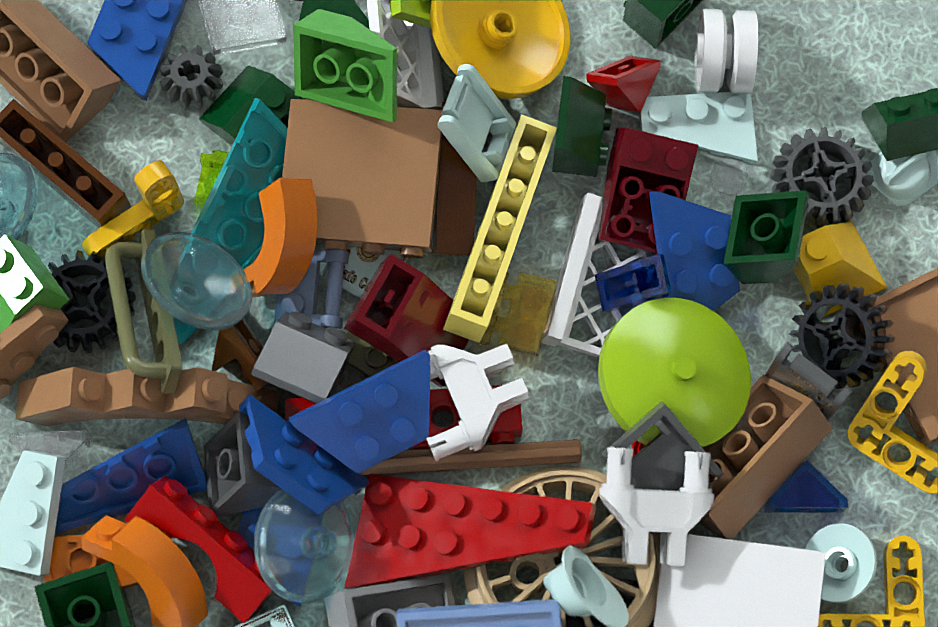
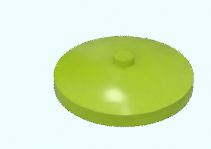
M659 298L636 306L612 327L606 336L600 352L598 377L601 393L609 412L626 432L660 402H663L699 445L705 448L726 436L739 422L747 407L751 390V372L745 349L735 331L721 316L697 302L681 298ZM654 424L637 441L647 445L661 431Z

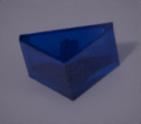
M657 254L595 274L602 312L633 308L650 300L665 298L672 292L664 254Z
M806 461L764 504V513H843L848 508V499L814 466Z

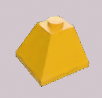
M853 222L825 225L802 236L799 261L792 269L810 302L809 294L814 291L822 293L824 286L833 285L837 289L839 284H849L851 290L853 287L860 286L864 288V296L876 294L888 288ZM838 304L826 312L824 317L841 310L843 305Z

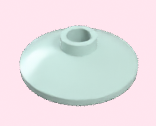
M832 524L815 533L805 547V550L826 552L821 599L833 603L848 602L860 596L871 584L876 571L877 557L871 540L860 529L848 524ZM848 559V568L845 572H842L840 565L844 560Z

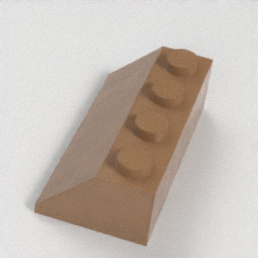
M0 0V84L34 117L66 143L108 105L121 79L38 0Z
M762 375L751 387L747 407L736 426L726 436L712 445L703 448L705 452L711 453L710 458L724 473L722 477L717 479L709 472L708 480L713 485L709 489H712V493H714V502L708 512L700 519V522L707 529L723 539L732 540L833 429L813 399L765 375Z

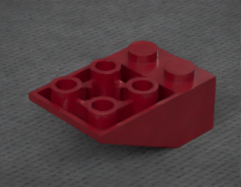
M627 127L616 128L607 165L599 240L657 253L649 192H662L686 200L698 144Z
M390 254L380 263L344 326L345 330L398 362L423 350L430 351L431 347L435 345H446L464 350L469 341L467 338L443 330L453 299L424 273L393 254ZM439 377L430 380L441 388L445 385L444 379L440 380Z

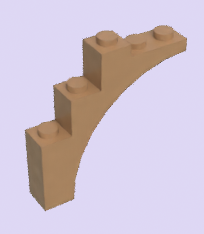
M70 367L19 381L16 420L53 426L70 422L103 419L182 420L187 418V421L225 425L240 411V403L249 394L277 414L278 392L265 388L256 390L253 385L228 380V374L200 367L182 370L175 393H162L159 378L140 377L129 369L103 374Z

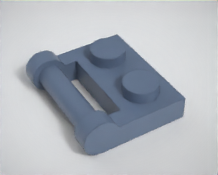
M315 249L308 271L300 284L289 294H277L274 323L277 322L285 311L289 313L299 312L307 315L312 319V323L323 328L333 327L342 329L343 317L340 316L343 271L344 264H348L349 252ZM320 263H329L324 315H316Z

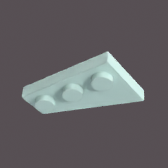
M720 92L647 97L639 113L641 131L698 144V149L708 151L710 154L722 157L728 156L757 165L758 157L751 94Z
M34 450L23 451L0 501V567L39 576L49 575L66 460L65 456Z

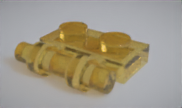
M507 272L488 327L479 344L489 345L492 333L501 332L500 346L507 344L510 350L538 356L556 293L557 281L519 272L516 286L506 284L509 272ZM504 300L511 301L507 318L497 316L501 301Z

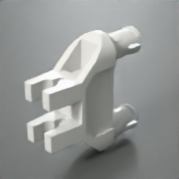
M507 344L479 355L446 345H435L428 351L431 357L430 380L439 377L440 380L444 379L461 421H458L459 426L426 438L436 462L467 447L470 450L474 449V451L480 450L486 443L500 412L529 400L528 390L522 378L495 389L491 388L487 379L514 366L513 356Z
M607 447L606 483H602V487H599V496L623 528L622 561L630 564H646L649 532H661L660 563H666V565L685 566L687 533L708 512L714 502V493H712V489H708L711 453L685 451L684 487H680V491L634 489V485H630L633 449Z

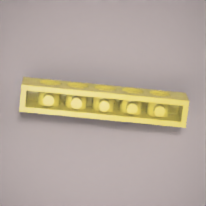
M521 114L443 330L480 343L493 313L557 127Z

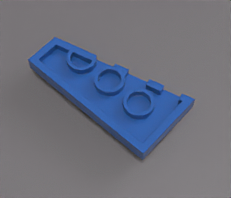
M187 418L63 483L55 529L56 534L98 522L106 515L115 517L129 513L148 487L164 476L177 480L184 485L188 495L207 490L206 476Z

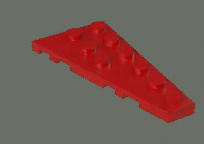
M369 474V484L365 489L344 589L397 582V580L418 576L424 578L481 567V564L490 562L516 560L517 557L537 553L544 555L564 551L568 546L586 547L589 546L596 506L593 503Z

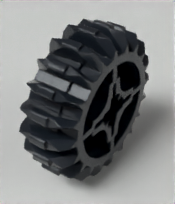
M77 250L75 260L70 261L66 254H62L61 261L63 265L57 268L55 263L49 262L48 268L60 287L66 290L69 298L60 308L69 320L66 325L70 322L74 324L81 319H89L95 325L81 329L65 325L53 343L58 348L67 343V348L72 353L78 350L80 343H82L85 353H91L92 342L96 341L101 349H106L107 344L103 338L110 335L112 340L119 341V335L115 330L117 324L113 302L106 316L100 311L101 301L107 296L105 292L110 289L105 258L100 261V256L95 254V251H92L86 260L83 252ZM81 275H95L100 277L98 280L93 278L91 281L84 284L77 283L73 280V278ZM124 277L128 301L132 303L136 300L135 293L129 291L133 286V282L130 277ZM73 291H76L81 297L85 296L90 301L89 304L94 312H91L87 306L82 307L78 303V299ZM129 305L131 316H134L135 309Z
M839 284L837 289L833 285L824 286L822 293L814 291L809 294L811 302L805 301L799 305L804 315H795L792 318L799 325L798 330H792L789 333L792 337L798 338L799 344L794 345L792 351L801 352L805 358L838 382L834 387L836 389H842L846 384L850 388L860 386L861 380L864 382L873 380V371L880 372L885 368L880 358H890L892 355L891 351L884 347L885 343L894 342L896 339L892 335H886L885 328H890L894 323L891 320H882L881 318L887 308L884 305L874 307L877 296L874 294L864 296V288L857 286L851 290L849 284ZM838 304L843 305L841 313L836 314L833 322L821 321L826 312ZM860 319L864 325L866 335L860 329ZM835 330H841L840 335H838V332H835ZM843 337H845V340L850 342L843 343ZM819 338H820L821 341L823 342V346H824V350H823V351H822L821 346H820V343H819ZM850 351H863L861 357L848 368L840 366L842 360L848 357Z

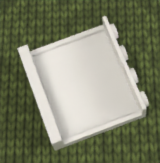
M687 534L685 566H671L661 563L653 627H818L826 552Z

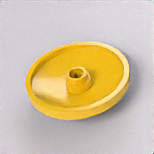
M561 0L431 1L430 24L433 39L448 67L457 75L459 66L464 64L474 66L497 98H523L540 91L557 77L566 63L571 38L567 13Z

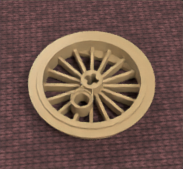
M549 467L520 476L499 491L529 495L538 494L539 496L546 497L544 492L566 490L565 499L572 500V490L593 494L590 503L596 506L600 498L599 487H602V483H606L607 475L582 467ZM612 514L591 531L589 544L616 521ZM649 532L646 564H630L622 561V558L589 557L621 546L623 535L587 548H579L586 554L594 566L635 568L639 588L630 586L600 572L616 589L635 597L627 608L629 618L628 624L625 627H648L655 617L661 571V532ZM563 551L544 555L532 554L517 557L516 560L510 561L513 563L510 567L509 575L492 581L488 580L487 563L481 564V567L463 570L465 587L471 605L499 603L493 590L508 584H512L514 590L520 594L512 602L525 601L530 596L538 594L545 588L543 582L545 576L560 565L559 556L563 555ZM526 566L534 567L539 572L538 579L532 584L521 583L517 579V573L521 568ZM546 590L542 600L551 599L552 596L548 590ZM561 609L562 627H565L566 613ZM583 617L586 627H593L590 617Z

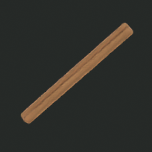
M577 439L484 445L477 451H474V449L470 450L467 447L441 458L437 462L430 448L404 450L359 474L369 476V474L387 475L578 463L582 458V447L580 440Z

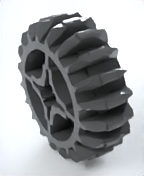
M826 126L821 128L818 136L815 135L811 128L805 131L804 138L796 133L790 140L791 145L784 143L780 148L781 155H776L773 160V165L776 169L771 171L770 179L777 183L773 185L772 193L807 190V192L817 196L819 200L818 202L810 198L808 199L804 225L808 224L811 217L816 218L815 225L818 229L823 227L826 218L830 225L839 224L840 217L848 222L854 216L853 211L861 212L864 203L862 200H868L871 195V190L867 188L874 181V176L867 174L872 167L871 161H860L866 153L865 148L854 151L852 149L855 143L854 137L848 139L845 143L840 140L842 137L841 130L836 131L833 137L828 136ZM808 154L810 158L808 162L809 169L802 171L800 176L793 177V164L799 158ZM826 154L834 156L841 162H833L829 160ZM817 171L820 172L822 177L829 178L827 183L824 182L822 177H815ZM850 177V193L836 201L834 197L836 193L835 185L842 183L843 179Z

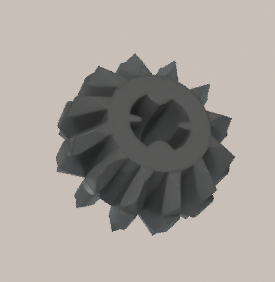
M182 45L180 56L177 57L174 54L168 53L167 59L170 65H161L160 72L164 78L161 79L160 85L162 90L168 91L167 97L170 102L174 103L180 100L181 107L186 110L191 100H194L197 108L202 109L203 102L201 98L206 97V99L214 102L216 95L213 90L222 89L223 82L219 77L223 74V70L220 64H215L216 58L212 52L203 55L202 48L197 45L192 53H188L187 48ZM195 73L196 79L188 81L187 75Z

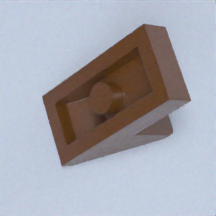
M240 311L227 316L220 322L212 371H217L237 359L240 363L239 369L243 378L249 384H253L256 390H259L269 382L251 375V372L263 346Z

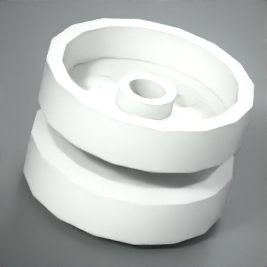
M702 9L695 41L697 91L718 92L723 84L726 69L727 86L730 92L751 94L755 83L758 57V20L756 11L736 10L730 19L727 34L726 17L723 11L718 9Z

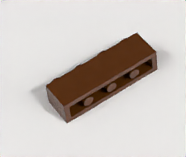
M13 99L0 112V144L95 226L100 228L131 208L122 190L16 100Z

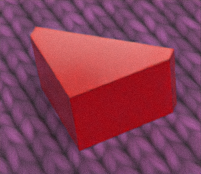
M628 56L587 73V82L592 88L607 95L606 104L608 106L640 113L661 68V60Z

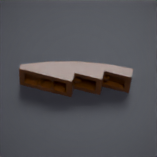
M442 102V110L446 102ZM443 134L438 178L436 254L470 256L475 233L477 176Z

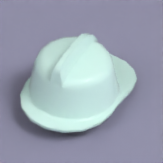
M934 150L886 161L882 152H879L871 161L872 167L867 172V174L874 176L872 185L896 206H904L917 200L938 184V155Z
M568 546L563 551L562 564L548 573L543 580L553 599L559 602L560 608L569 616L585 617L594 615L608 627H625L628 624L629 614L620 593L595 568L582 550L576 546Z

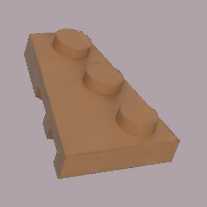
M35 305L0 333V400L9 394L15 382L34 365L35 359L50 343L56 340L61 329L68 323L69 320L62 310Z

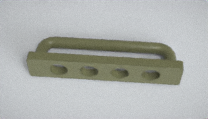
M143 229L139 243L118 242L110 246L105 254V264L121 352L126 367L132 373L140 377L159 378L162 393H175L183 365L155 230ZM122 257L136 259L156 362L144 361L138 354L120 259Z

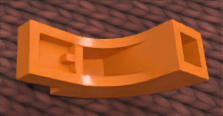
M279 178L258 193L264 217L263 245L256 260L250 266L230 278L233 293H249L250 297H262L268 294H289L300 284L310 266L317 239L318 213L312 179Z
M106 515L81 537L82 550L120 566L140 584L149 602L153 626L197 627L208 616L206 595L194 567L179 547L152 524L137 516L126 524Z

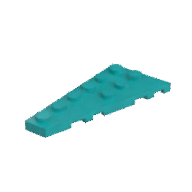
M258 98L254 99L166 285L177 341L181 345L185 343L232 291L230 278L250 266L258 257L263 245L264 217L258 193L277 179L282 178L288 128Z

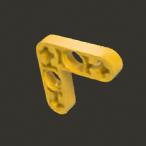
M157 160L152 162L136 174L134 182L143 198L142 201L91 233L82 242V248L88 257L92 251H95V254L100 256L101 261L105 258L106 251L110 246L118 242H131L136 238V233L143 229H151L183 206L184 199L176 179L164 161Z
M903 351L893 358L853 418L847 431L850 444L857 450L920 490L929 494H937L938 477L930 481L926 476L928 474L927 470L931 471L934 467L938 468V453L893 425L922 383L927 371L926 362L919 353ZM908 363H912L915 366L913 370L915 375H908L902 387L895 384L902 371L899 365L905 367ZM882 392H889L896 397L898 406L892 410H884L878 406L876 396ZM867 424L873 427L872 435L867 436L866 439L862 438L859 435L861 432L860 428L866 427ZM884 434H886L889 438L885 441L882 450H880L877 446ZM894 444L905 445L909 449L911 457L904 462L896 461L891 457L889 448ZM917 456L923 457L916 471L911 470Z
M898 536L888 542L884 548L885 614L819 615L818 627H822L823 622H828L829 627H844L842 621H848V627H856L861 622L870 623L873 627H884L882 621L888 622L887 627H902L903 623H907V627H925L922 552L917 541L908 536ZM900 544L904 545L905 551L912 552V557L905 562V572L913 570L914 577L908 575L892 576V571L899 572L901 570L900 558L893 557L892 554L893 551L899 548ZM905 583L911 586L914 591V599L911 604L903 605L895 600L893 590L896 584Z

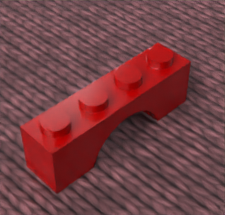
M167 476L152 483L124 519L129 523L137 516L155 526L170 539H185L201 547L212 560L216 570L217 587L214 598L243 623H246L262 608L285 579L271 560L254 552L247 546L248 543L241 534L226 528L217 520V515L212 509L197 503L188 495L184 485Z

